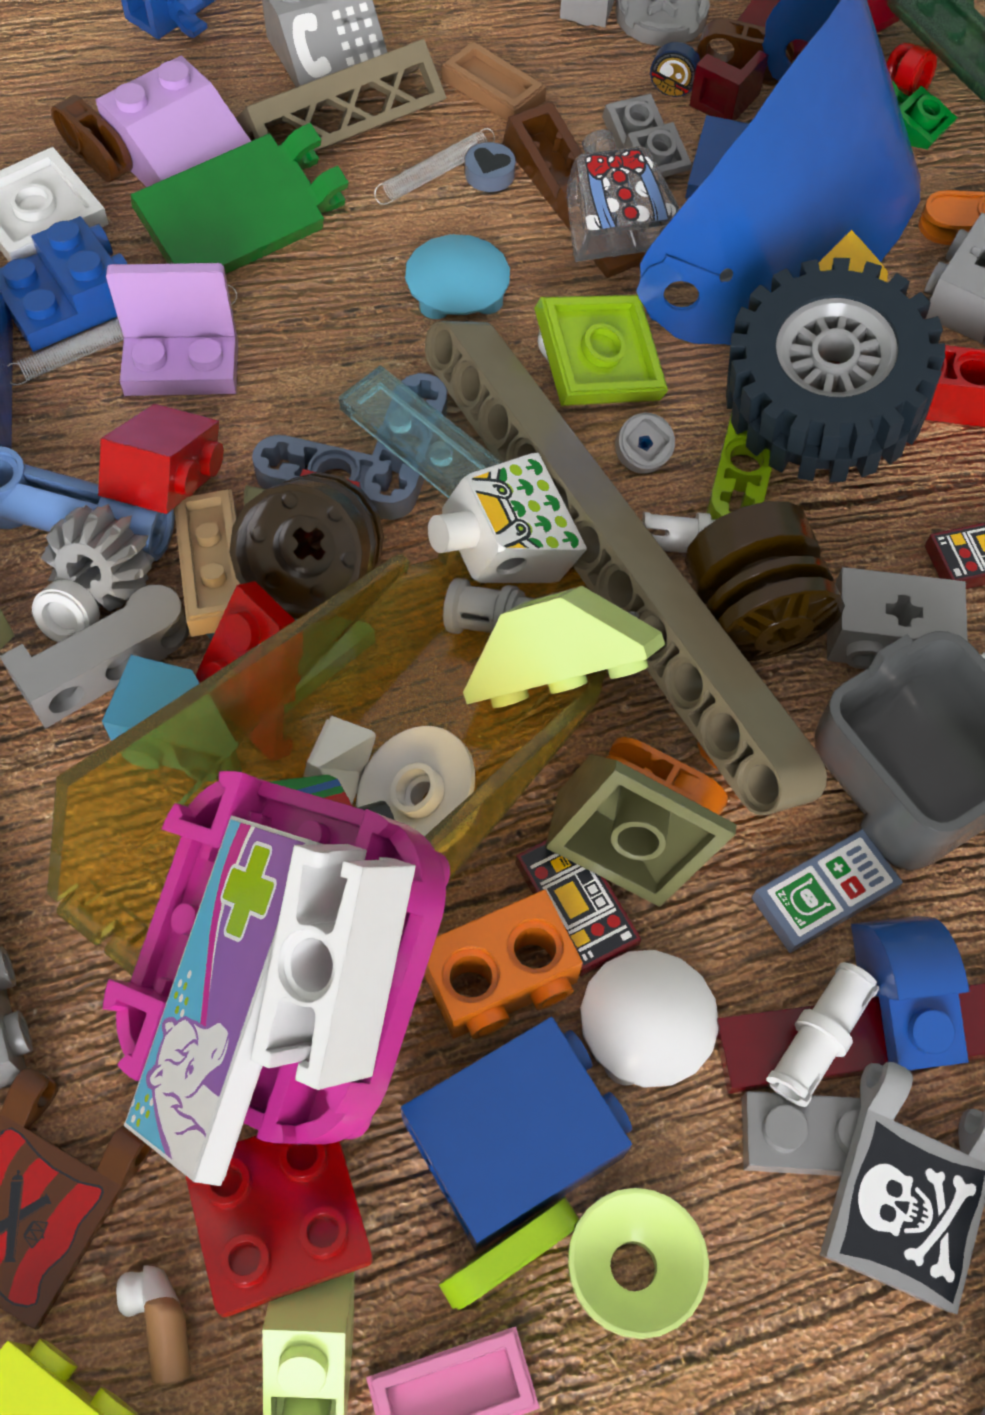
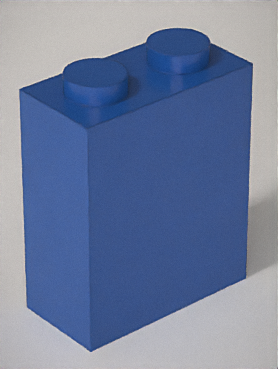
M552 1016L400 1107L403 1124L475 1252L623 1159L632 1146L631 1141L626 1135L632 1131V1125L624 1108L611 1092L601 1095L587 1073V1070L591 1069L593 1065L583 1043L572 1030L562 1033Z

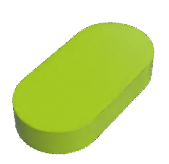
M564 1196L458 1268L438 1285L452 1309L457 1308V1310H460L486 1294L575 1230L580 1219Z

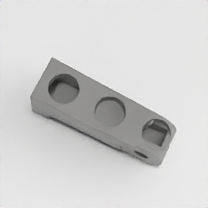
M148 585L135 591L124 608L41 653L31 657L24 645L21 644L0 655V659L13 682L46 729L116 688L131 655L160 662L184 644L188 637L189 629L178 594L171 588L163 585Z

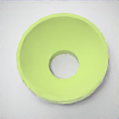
M629 1188L617 1190L601 1197L583 1214L575 1227L569 1243L567 1262L569 1277L578 1302L594 1321L604 1329L617 1335L635 1339L660 1337L680 1327L693 1315L703 1299L709 1274L706 1242L697 1223L687 1210L664 1194L649 1189ZM624 1244H637L643 1247L652 1257L655 1267L654 1276L649 1286L643 1290L629 1291L620 1286L612 1275L610 1267L611 1258L615 1250Z

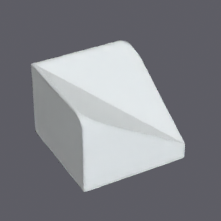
M331 716L330 720H326L310 754L303 777L331 775L337 778L352 804L363 771L369 762L376 734L372 730Z

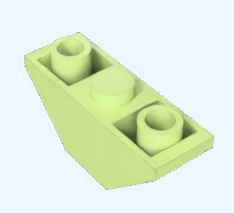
M579 586L523 602L500 614L463 694L466 704L490 699L493 708H500L527 699L529 697L527 689L548 684L551 694L577 688L588 682L586 674L607 669L611 679L628 676L648 668L646 659L662 648L665 642L661 631L584 586Z

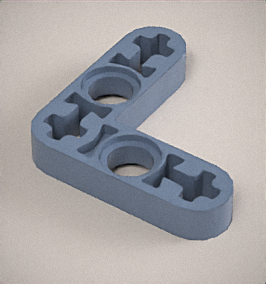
M426 373L409 375L403 379L397 387L372 455L287 435L266 437L256 445L252 455L258 484L264 489L281 484L291 478L300 476L302 469L307 470V465L308 470L321 473L330 469H342L351 475L348 480L360 482L361 489L365 491L378 510L380 519L395 520L403 518L416 505L446 419L447 389L444 383L438 377ZM421 398L430 399L424 402L421 410V419L414 417L413 404H418ZM403 437H412L422 444L420 449L409 454L397 452L391 447L394 441ZM281 459L289 461V463H282L279 470L270 468V466H277ZM392 471L399 473V489H394L391 496L381 494L382 491H387L390 486Z

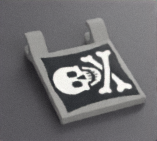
M886 1062L884 1065L871 1063L865 1067L861 1077V1109L819 1255L944 1311L958 1314L985 1204V1110L982 1112L977 1109H967L962 1113L958 1128L960 1151L894 1121L908 1097L913 1076L907 1068L895 1062Z

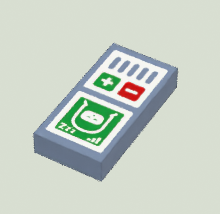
M862 829L760 887L754 892L752 900L788 952L792 953L897 891L903 882Z

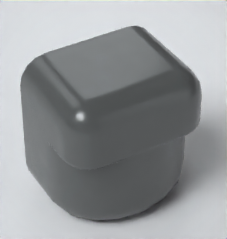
M934 631L923 635L915 641L906 634L878 651L868 669L846 681L833 692L817 724L814 740L815 750L820 755L826 768L864 813L860 824L861 830L863 829L884 858L895 868L914 871L935 863L985 830V659L963 637L948 631Z

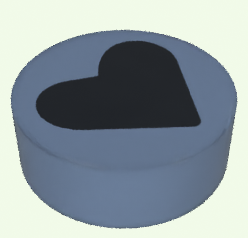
M485 142L473 146L465 156V178L467 182L475 189L483 192H498L506 189L515 178V155L508 147L499 143Z

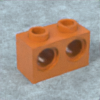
M546 889L437 936L424 977L452 1039L468 1032L472 1039H478L506 1026L510 1022L508 1014L532 1003L536 1010L546 1009L569 997L574 992L571 985L578 982L583 962ZM537 945L549 953L552 961L541 968H530L523 965L517 959L515 953L523 946ZM473 972L483 976L490 987L480 996L465 997L457 993L451 984L457 976Z

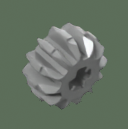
M109 504L97 507L94 510L87 505L75 508L65 516V519H61L53 525L49 531L50 533L46 536L49 545L45 547V552L41 559L54 567L48 581H74L92 594L99 608L103 606L110 612L115 608L122 607L135 591L146 586L145 582L149 579L146 573L151 569V564L155 558L142 550L146 546L149 535L134 534L129 528L132 515L116 520Z

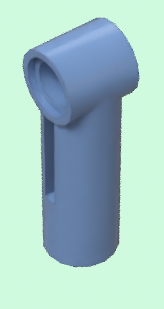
M0 446V529H13L26 525L49 532L53 525L59 520L65 519V516L75 508L87 505L94 510L97 507L109 504L116 520L132 515L129 528L134 534L149 535L146 546L142 550L154 557V561H158L164 555L170 543L175 516L174 509L164 514L98 496L99 484L24 464L23 459L16 451Z

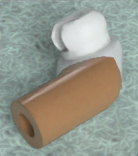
M144 1265L143 1272L132 1271L122 1274L117 1281L116 1287L118 1309L126 1317L145 1313L151 1382L153 1384H169L189 1377L191 1367L186 1316L165 1271L155 1266Z

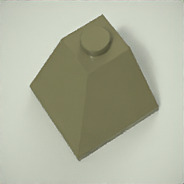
M590 754L558 791L545 848L660 907L736 835L737 824L617 760Z

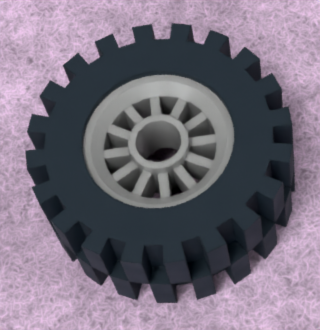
M834 258L831 270L820 271L818 259L801 263L800 276L797 278H793L788 269L785 268L773 275L771 292L760 284L750 294L749 309L741 307L735 319V329L731 335L726 389L727 409H732L731 423L737 435L747 431L746 447L755 456H758L765 448L770 450L768 466L783 473L788 462L800 465L798 479L813 481L816 469L829 470V483L846 481L849 467L857 466L860 476L863 478L877 472L881 456L889 465L900 458L906 442L912 445L921 431L942 373L941 368L945 359V343H939L943 328L938 316L926 319L931 303L922 292L910 299L906 296L909 280L898 273L888 283L879 279L881 265L866 261L861 273L849 271L850 258ZM827 361H836L841 364H832Z

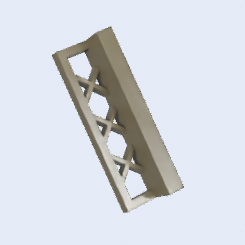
M424 39L249 105L245 107L236 119L247 136L254 134L255 139H258L268 134L267 129L284 122L300 128L311 122L315 110L331 105L344 113L338 130L332 133L312 125L321 138V146L314 149L317 152L440 103L447 99L426 42ZM420 69L429 94L416 99L399 90L398 87L402 76ZM371 88L387 95L381 113L375 116L355 107L358 94ZM394 99L403 103L391 109ZM305 114L303 120L300 119V118H298L299 116H302V115ZM351 116L360 120L348 126Z

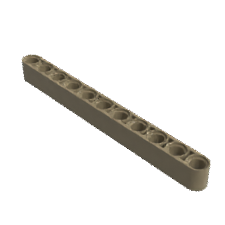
M437 321L433 323L427 331L425 339V354L430 368L444 383L448 393L499 464L531 453L540 454L587 547V550L573 565L574 569L590 591L628 613L637 612L640 620L662 632L665 645L646 659L649 666L646 669L742 804L750 812L760 816L770 815L811 803L821 797L826 788L827 774L820 755L495 328L488 322Z

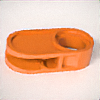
M943 190L931 194L926 200L919 218L918 227L920 232L934 243L951 245L960 229L970 232L981 213H985V192Z
M617 738L610 748L609 756H606V758L625 764L718 815H721L728 802V795L715 780L634 738Z

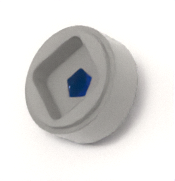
M639 413L630 417L620 428L615 439V451L620 462L627 469L640 474L651 473L661 468L670 459L675 448V436L671 426L665 419L653 413Z

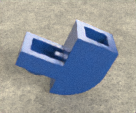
M911 916L851 924L856 965L868 972L877 981L876 985L880 988L876 996H879L888 1062H895L908 1070L969 1063L959 993L970 992L961 955L945 925L934 917Z

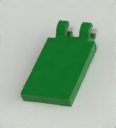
M308 123L293 131L279 146L269 133L132 193L131 206L168 264L220 263L224 266L225 274H228L322 230L324 217L321 213L332 211L345 205L346 199L341 191L348 188L349 182L337 165L323 172L312 184L310 183L303 169L318 164L319 157L314 149L321 146V138L312 124Z

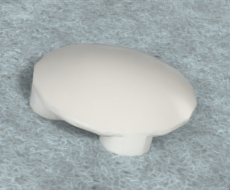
M657 950L628 951L606 962L588 982L580 1007L583 1037L595 1060L604 1067L609 1078L615 1083L624 1086L634 1084L644 1088L672 1086L696 1074L712 1054L718 1034L716 999L703 976L681 958Z

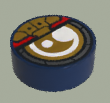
M670 42L663 45L657 51L650 68V77L655 88L662 94L672 97H681L690 93L693 87L696 65L700 61L698 53L691 46L682 42Z

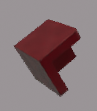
M759 50L740 70L706 54L696 65L689 106L709 116L736 121L759 96L769 55Z

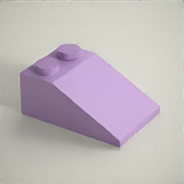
M182 55L95 99L99 115L119 134L130 153L133 165L131 172L146 187L251 142L212 83Z

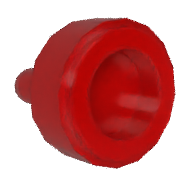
M905 42L898 45L891 52L886 64L891 80L901 92L910 97L920 86L927 90L935 74L937 57L933 50Z

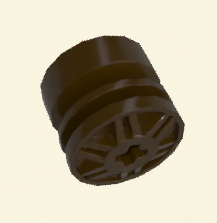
M316 472L297 476L270 487L246 503L232 527L229 553L236 579L240 584L256 581L289 615L295 619H304L326 614L345 601L368 581L380 562L384 533L379 512L365 491L344 477ZM318 528L325 537L321 540V547L315 550L311 547L309 541L313 537L312 531Z
M766 501L739 508L716 519L700 531L687 547L685 563L698 596L704 604H707L709 611L747 661H759L785 655L808 645L825 634L840 619L845 607L835 582H833L834 579L826 561L819 559L822 551L803 508L790 502Z

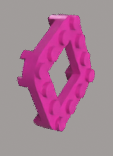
M219 772V781L204 789L188 807L175 803L169 811L161 829L180 835L181 838L131 981L108 979L102 1009L116 1011L117 1034L124 1053V1057L117 1065L130 1078L135 1081L140 1080L231 815L321 844H350L367 850L365 860H379V857H388L416 865L372 1077L317 1090L295 1080L299 1062L273 1068L262 1066L243 1123L259 1130L257 1139L271 1143L330 1144L343 1139L359 1138L369 1128L372 1116L385 1096L443 917L446 886L450 878L449 862L442 853L433 848L424 835L411 826L368 809L362 810L267 782L242 772Z

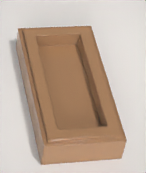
M474 41L441 65V80L508 121V117L538 107L546 101L547 86Z

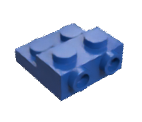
M81 216L69 221L54 223L48 229L31 235L37 254L24 259L12 260L0 268V290L8 311L33 352L118 317L106 279L108 265L127 264L121 253L112 256L111 244L101 225L96 224L89 227Z

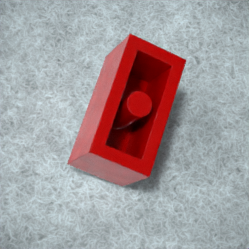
M158 404L151 405L101 438L98 496L164 514L169 513L187 497L192 496L210 478L218 474L224 454L223 444L218 442L219 420Z

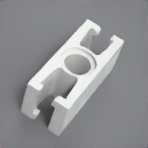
M350 844L294 845L250 1059L267 1068L299 1062L295 1080L317 1090L372 1077L416 867V865L388 857H379V860H365L367 850Z

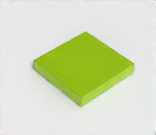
M638 295L540 297L534 310L561 406L660 401L668 392L645 310Z

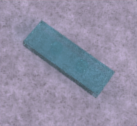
M381 365L339 396L340 410L447 498L451 496L460 481L469 473L503 463Z

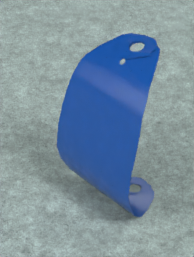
M780 0L768 16L762 46L764 53L769 55L767 63L770 73L779 82L753 120L723 154L712 172L678 210L648 248L640 262V282L636 290L638 297L650 318L658 322L675 338L693 344L731 345V335L734 333L735 319L741 307L749 309L750 294L760 284L771 292L774 274L787 268L793 278L799 277L802 262L818 259L819 263L851 230L881 262L902 235L920 202L921 176L867 0ZM795 39L807 41L808 44L794 62H789L786 57L787 45ZM727 268L733 271L732 278L729 281H721L720 274ZM683 281L694 285L699 295L693 304L686 307H678L670 304L665 299L664 291L668 285Z

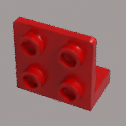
M256 1135L236 1143L221 1186L196 1183L185 1175L214 1307L221 1317H228L362 1269L372 1263L373 1255L347 1168L348 1164L341 1141L330 1144L271 1143L257 1139Z

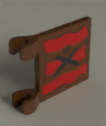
M25 1068L20 1071L13 1081L0 1111V1308L36 1330L41 1327L122 1191L145 1163L152 1148L123 1125L112 1136L96 1170L32 1132L29 1128L55 1098L58 1092V1084L53 1079L34 1069Z

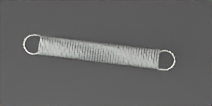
M484 128V129L481 130V131H483V130L488 129V130H490V131L493 133V131H492L491 129H489V128ZM478 132L379 184L375 189V199L377 200L376 190L380 185H386L389 194L386 183H388V187H391L392 194L394 195L393 197L390 194L394 198L390 201L392 202L465 162L463 153H467L470 147L472 148V146L478 144L476 138H480L477 134ZM426 163L429 164L432 172L430 171V173L428 172V174L424 169V166L426 168ZM416 171L420 177V179L418 178V180L416 179V177L414 180L412 174L414 175V172L416 174ZM406 177H407L409 183H408V182H407V184L405 183V186H404L402 180L404 181V178H405V180H406Z
M116 319V322L113 320V322H108V324L105 323L103 327L100 325L98 329L95 327L93 331L90 330V332L87 331L85 334H80V337L79 335L75 336V339L72 337V340L64 341L62 345L61 343L59 345L56 344L57 347L54 345V348L51 346L49 350L46 348L44 353L41 351V353H36V356L35 354L33 356L30 355L31 359L29 356L28 359L25 357L26 361L23 359L22 362L20 359V362L17 360L18 363H10L8 366L18 364L26 381L19 384L11 382L10 384L21 385L27 382V380H32V377L35 379L40 374L43 375V373H48V371H53V369L56 370V368L64 366L66 363L69 364V362L79 360V358L87 356L89 353L97 352L98 349L102 350V348H107V346L124 340L121 327H119V320Z

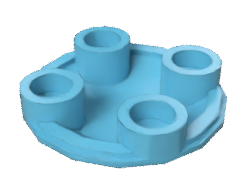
M449 234L430 239L414 250L406 262L405 281L411 295L419 301L421 313L430 319H442L448 314L468 315L476 312L493 314L503 306V296L509 287L510 267L504 254L490 242L471 235Z

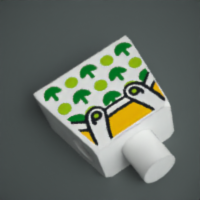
M531 453L469 473L460 481L442 507V514L432 516L428 523V538L432 548L438 553L459 550L471 577L479 583L559 582L587 550L539 453Z

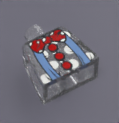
M606 129L596 130L584 138L582 145L585 154H580L575 158L567 183L566 193L575 262L647 251L680 209L649 149L643 146L617 149L611 131Z

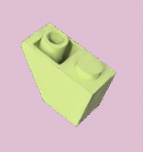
M355 1271L268 1302L262 1330L263 1415H347L354 1331Z

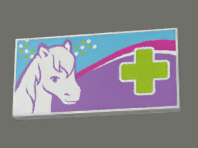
M232 815L124 1123L128 1130L193 1182L221 1186L222 1181L225 1179L262 1069V1065L250 1059L294 845L321 844Z

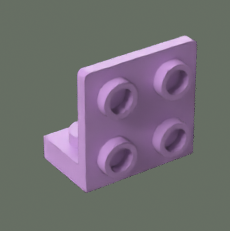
M220 263L108 265L106 279L124 337L120 384L124 396L236 394L238 338L224 266Z

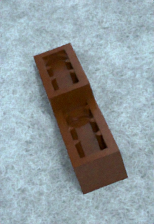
M551 101L508 117L503 145L513 152L516 162L604 276L609 278L639 266L650 245L637 223L635 222L634 224L633 221L626 220L623 217L622 209L626 205L618 199L616 195L617 190L608 175L605 177L608 179L610 186L606 190L608 193L605 192L607 199L613 198L619 203V209L611 212L614 221L618 214L617 227L598 230L587 229L586 217L589 215L597 216L590 194L585 156L553 102Z

